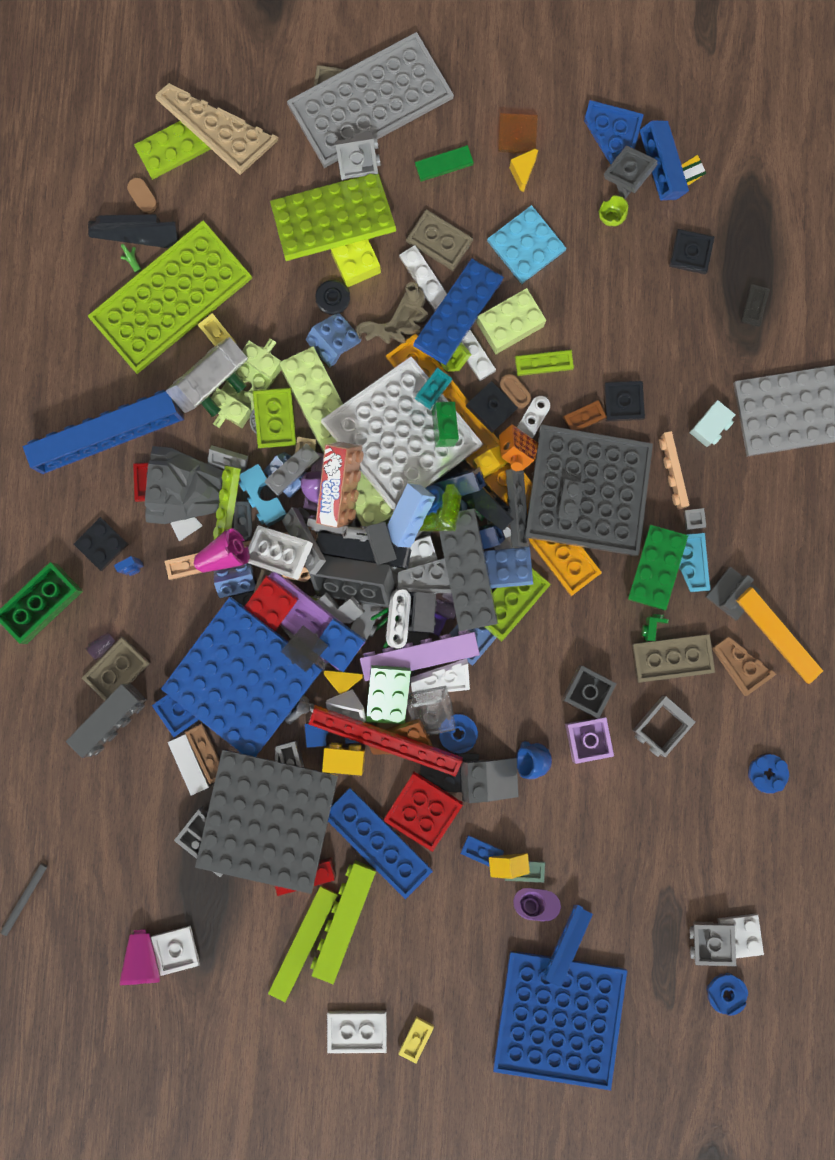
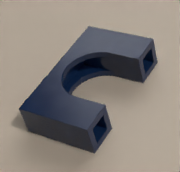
M480 467L439 479L432 484L440 487L445 493L446 501L442 504L443 508H439L441 515L458 512L457 503L460 496L480 491L486 486ZM493 523L479 526L483 549L498 546L506 539L503 530Z

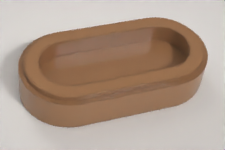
M140 178L130 180L127 189L140 211L145 214L153 213L157 208V202L146 183Z
M512 374L502 377L500 381L502 392L519 409L527 407L531 401V395L519 379Z

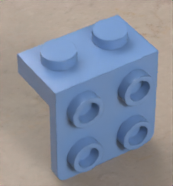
M334 314L313 326L305 340L310 347L314 346L322 361L330 368L336 364L342 353L358 345L362 339H359L357 332L341 314Z

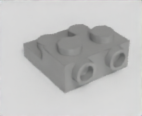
M372 131L353 134L354 138L335 141L341 180L367 176L368 174H378L377 166H381L379 154H375V149H378L377 137H373Z
M693 921V927H690V939H694V947L690 946L691 959L695 960V965L736 966L735 925Z

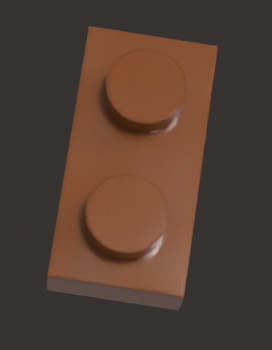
M598 400L565 415L563 418L568 429L580 431L606 419V415Z

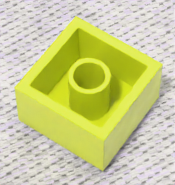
M368 239L331 249L333 259L347 288L381 273L380 264Z

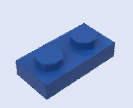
M133 556L114 565L117 572L125 575L129 574V576L140 572V568L144 566L140 559Z
M468 835L460 853L489 866V857L501 856L504 850Z

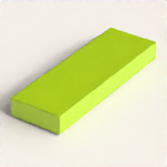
M572 350L515 356L517 376L574 369Z

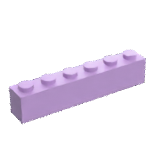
M470 630L458 632L459 636L451 637V634L439 636L440 640L432 642V638L421 640V644L413 646V642L407 643L399 650H394L393 647L382 649L383 653L375 655V651L364 653V657L360 658L365 681L370 680L371 665L407 667L412 671L478 656L480 654L475 632L470 633Z

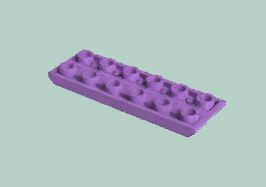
M271 572L270 578L299 599L281 625L312 649L332 619L337 618L287 578H283L281 574Z

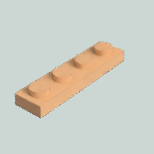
M672 431L666 432L660 436L659 445L661 450H664V466L666 469L668 468L670 475L668 476V483L670 487H673L674 494L672 495V500L679 510L688 507L689 501Z

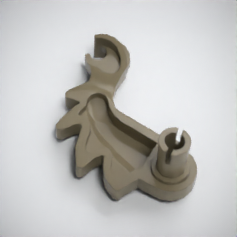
M408 283L406 285L407 288H405L406 293L392 320L386 324H377L371 321L360 323L356 327L359 339H361L362 333H366V341L379 336L387 344L390 343L391 338L401 343H406L405 337L402 334L421 332L420 326L415 323H421L428 318V312L423 309L425 303L423 291L418 288L416 283Z

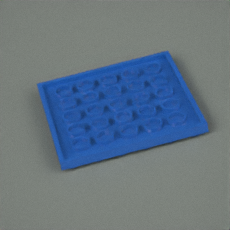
M229 597L161 690L240 753L256 757L323 669L259 618L246 610L235 599Z
M510 951L493 1072L611 1091L627 969L573 960L562 987L559 988L542 979L551 957Z

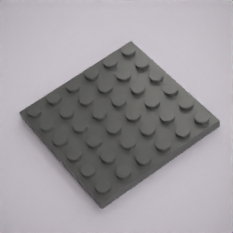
M541 425L524 538L638 556L653 444ZM565 479L584 483L578 520L576 522L557 518L563 481Z
M223 749L195 868L312 894L338 775Z

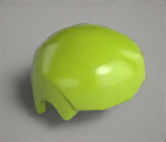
M613 195L609 201H603L599 209L600 220L606 226H618L625 221L628 215V203L621 196Z

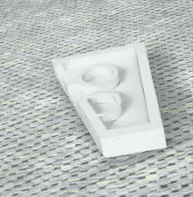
M467 658L410 677L412 696L470 690Z

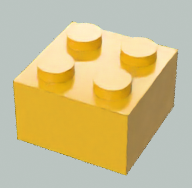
M331 742L329 746L327 745L324 748L322 772L362 776L366 749H362V745L358 744L342 747V743Z

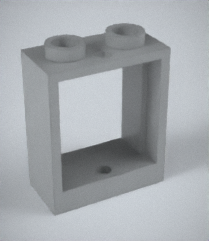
M661 696L632 731L636 733L634 737L642 744L646 742L651 746L649 750L654 755L666 757L695 724V721L667 696ZM663 706L682 725L667 743L660 748L641 730Z

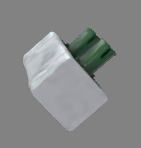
M228 337L210 349L182 377L174 381L173 385L166 392L184 413L195 409L201 404L211 417H214L221 411V408L211 399L210 394L226 380L237 393L241 392L247 385L236 374V370L248 358L236 343Z

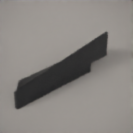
M99 215L96 217V221H88V235L90 238L170 248L179 241V228L176 222L160 223L157 215Z
M457 465L439 479L471 469H462ZM486 482V486L480 491L460 496V499L472 508H475L477 512L501 530H505L514 520L510 516L511 509Z

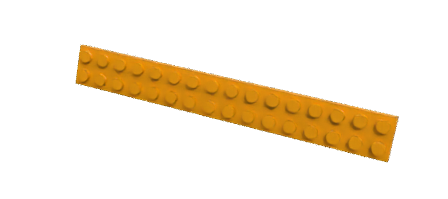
M417 334L411 336L406 340V343H402L386 355L387 360L394 368L412 357L429 378L437 368L446 373L436 359L413 346L414 341L418 337ZM452 380L443 392V395L448 402H455L457 413L483 443L480 449L465 459L469 466L474 469L473 460L489 449L500 445L495 434L491 433L466 407L469 401ZM510 463L484 478L488 486L508 507L506 470L512 469ZM524 473L528 515L532 482ZM529 538L531 546L570 596L574 595L602 573L583 547Z

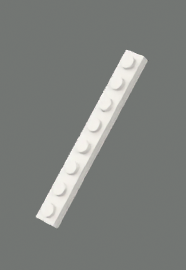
M414 245L400 254L399 258L418 287L423 291L425 298L435 312L447 293ZM469 330L462 343L472 354L467 363L479 381L496 372V369L471 330Z

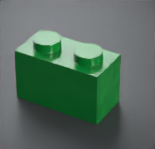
M436 402L432 409L435 447H454L459 439L455 402Z

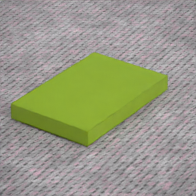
M291 388L254 390L253 402L258 449L296 446Z

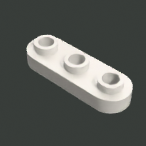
M544 396L535 397L517 426L518 429L532 439L550 409L549 400ZM541 402L544 404V407L539 408L537 404ZM528 419H534L535 423L529 424Z
M402 589L393 591L390 596L386 641L393 648L403 647L407 642L411 596L408 591ZM398 596L401 598L400 602L397 601ZM398 615L399 620L396 622L395 617ZM394 635L397 636L396 641L393 640Z

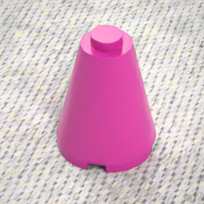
M236 529L225 530L195 555V568L205 573L243 566L248 563L250 554L248 546L244 548L242 541H245L243 536Z
M134 930V935L129 936L120 985L160 982V975L150 933L146 934V930Z

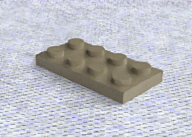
M710 634L632 644L637 683L715 673Z

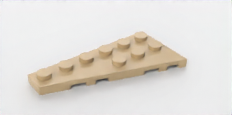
M170 83L156 94V99L239 175L278 141L277 136L273 134L271 136L257 126L254 128L246 124L245 120L220 108L216 109L208 105V102L204 100H197L191 97L190 93Z

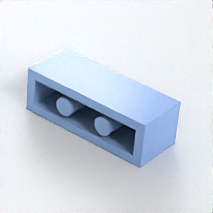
M407 483L389 520L387 530L391 542L397 547H411L428 511L432 507L435 496L423 486Z

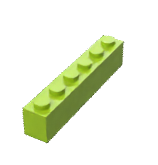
M356 860L353 865L349 864L346 876H349L346 884L342 883L338 893L342 895L339 902L335 901L332 913L335 915L332 921L328 920L324 930L328 932L325 939L321 938L317 949L321 952L318 958L314 957L310 969H313V977L334 985L376 873L374 867Z

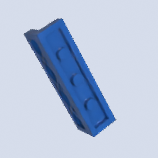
M579 905L573 906L542 979L559 988L562 987L593 915L584 910L583 907Z

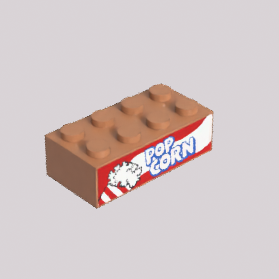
M345 442L325 444L316 524L339 528L353 523L356 517L355 502L359 495L357 485L361 478V471L359 469L364 457L361 445Z

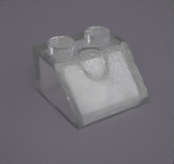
M446 685L409 693L407 708L413 721L420 718L427 735L455 730L452 701Z

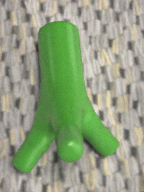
M121 244L126 255H122L121 259L128 261L135 273L140 272L142 269L135 258L136 248L132 247L131 252H129L127 247Z

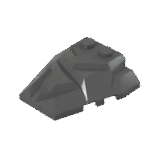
M153 446L147 472L145 494L146 522L169 524L175 521L216 513L220 503L219 492L222 489L223 470L173 448Z

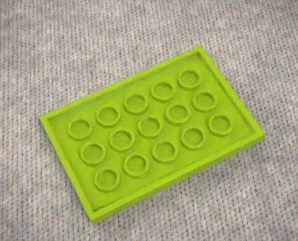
M368 174L367 176L349 179L270 201L286 261L396 232V226L379 174Z

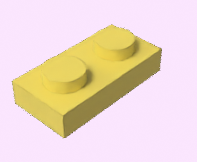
M213 313L198 324L199 328L214 346L228 337L235 342Z
M416 1016L399 1050V1055L417 1063L434 1029V1025Z

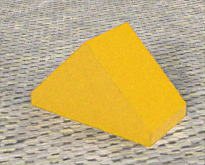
M533 149L510 161L509 168L520 191L524 192L537 159V149Z
M324 671L325 677L339 694L347 692L363 679V674Z
M528 853L489 857L491 877L513 879L530 874Z

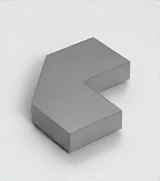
M327 592L316 600L319 605L342 623L350 624L365 612V609L353 596L341 606H338Z

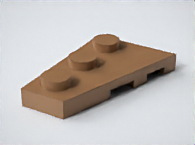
M726 637L712 647V650L744 696H748L776 675L775 672L762 665L761 661L749 655L743 647L730 637Z

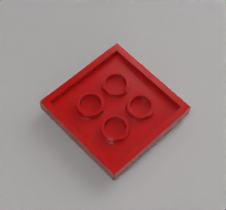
M413 772L383 821L433 852L462 808L463 802L416 772Z

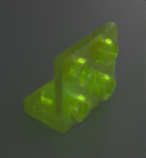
M454 484L446 485V490L442 496V508H439L437 513L432 512L426 515L419 531L456 530L462 496Z

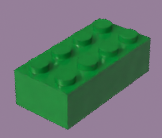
M650 525L628 600L664 611L667 610L689 535Z
M50 562L0 609V624L19 644H28L75 600L83 590L58 564Z

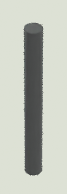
M43 863L39 865L0 932L2 935L7 936L46 871L47 865Z

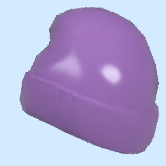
M322 471L308 472L301 480V488L305 497L315 504H318Z

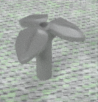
M303 695L297 705V709L285 719L286 723L290 725L302 714L310 711L313 712L315 705L309 703V698Z

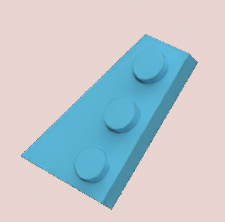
M705 533L688 534L679 569L690 592L710 591Z

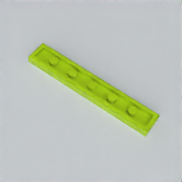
M320 885L268 992L269 995L286 1002L338 895L337 893Z

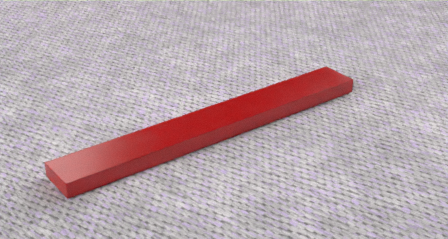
M315 705L308 723L314 727L455 777L463 760V757L317 705Z

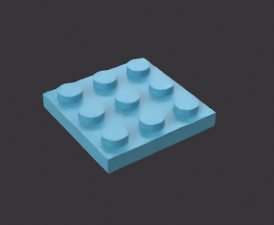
M532 205L487 239L490 246L521 284L566 251V247Z

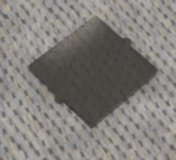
M303 625L282 649L281 653L288 657L292 664H296L303 671L307 672L328 645L318 638L317 633H312Z

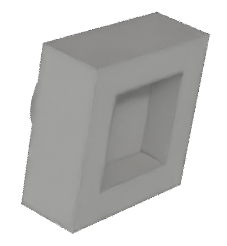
M704 508L683 511L686 530L706 528Z

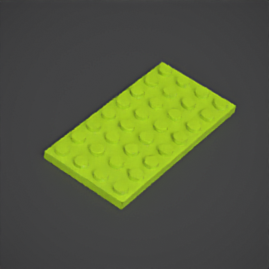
M203 220L90 313L88 317L135 373L138 374L248 283L252 276Z

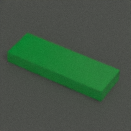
M467 145L415 162V167L420 182L473 166L474 162Z

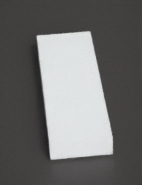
M186 734L168 742L190 795L209 788L208 781Z

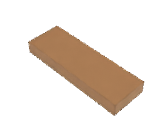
M202 723L185 731V734L209 784L215 782L220 757Z

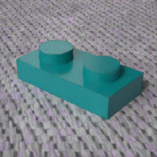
M437 368L415 396V399L431 410L453 379Z

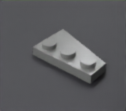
M445 558L397 572V589L408 592L451 593Z

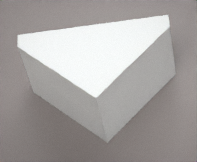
M353 689L326 701L328 710L362 722L366 721L364 707Z

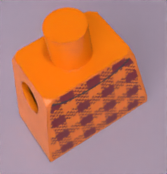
M513 424L499 435L501 457L511 464L512 470H524L535 460L538 442Z

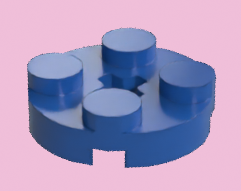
M454 714L447 717L441 724L439 737L442 745L449 751L464 753L469 751L476 743L478 730L474 721L468 716ZM456 728L464 731L461 739H458L457 736L453 737Z
M762 754L751 762L748 776L757 790L764 793H776L782 791L788 782V765L776 755ZM771 768L773 776H771L770 779H767V776L764 775V771H768V769Z
M720 974L712 979L707 986L709 1003L717 1012L733 1016L745 1008L748 996L747 987L741 979L733 974ZM732 990L730 999L727 997L723 998L724 991Z

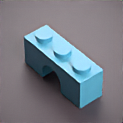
M257 464L241 473L239 485L243 492L247 490L250 495L247 499L252 508L256 507L259 511L257 517L261 524L265 523L270 527L284 519L287 513L277 497L270 501H264L260 497L262 488L267 485L265 483L267 477L260 465Z

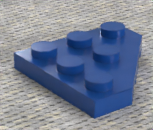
M590 100L584 122L611 165L626 145L635 149L644 114Z

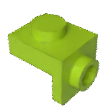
M461 342L446 365L441 363V366L448 372L459 371L472 354Z

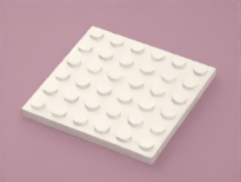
M412 357L402 362L321 420V423L337 442L362 446L364 457L360 463L359 470L393 512L407 483L418 484L426 488L483 446L480 439L456 411L459 435L457 443L454 447H435L432 421L433 407L429 410L415 399V396L429 377ZM442 394L437 402H448V400Z

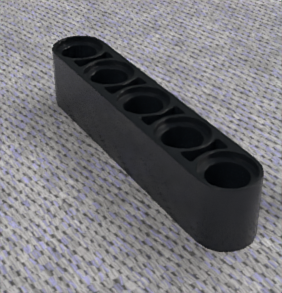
M317 533L316 543L322 554L376 563L369 541L361 542L359 539ZM393 546L397 559L384 564L391 567L408 569L412 550Z

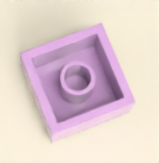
M606 717L565 724L572 762L575 764L614 756Z

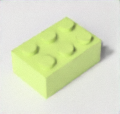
M527 288L477 317V325L495 355L543 328L546 323L545 317Z

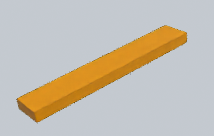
M749 587L736 600L806 683H812L823 672L820 666L752 587Z

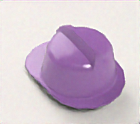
M523 888L516 893L513 900L516 912L527 920L550 921L557 917L561 909L558 897L547 890Z

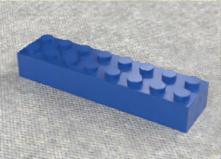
M161 390L150 398L142 397L138 399L137 403L121 405L116 411L103 412L98 418L85 419L82 421V424L77 426L69 425L64 428V431L58 433L51 432L40 440H30L27 445L22 447L30 468L45 474L180 422L184 418L179 406L165 390Z

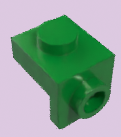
M652 614V617L646 618V625L642 627L644 641H655L657 623L667 624L669 619H664V615Z

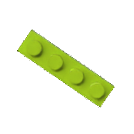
M225 466V470L222 473L223 483L222 489L219 492L220 503L216 511L217 522L213 531L214 540L225 530L232 528L240 468Z

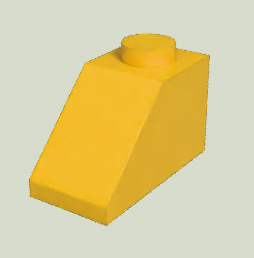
M500 445L475 458L472 464L475 468L480 467L483 478H486L508 464V462L501 457Z

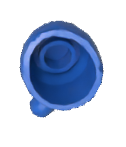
M527 741L522 742L517 753V769L520 776L524 779H536L547 774L552 765L550 751L540 743L530 744Z

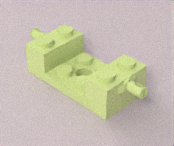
M269 338L264 348L248 341L242 350L248 360L236 370V374L244 383L250 382L252 384V388L249 391L242 390L237 393L227 381L221 390L217 388L211 399L221 408L218 417L213 423L218 428H220L225 419L243 428L254 409L253 391L268 390L280 373L279 362L281 360L271 354V350L276 344L274 340L272 341Z

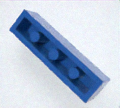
M652 120L639 131L646 154L656 159L658 163L652 174L660 200H677L689 192L669 122Z

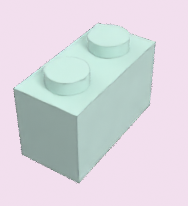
M717 400L689 433L706 447L710 444L715 445L722 437L720 435L722 430H728L734 423L732 418L735 414Z

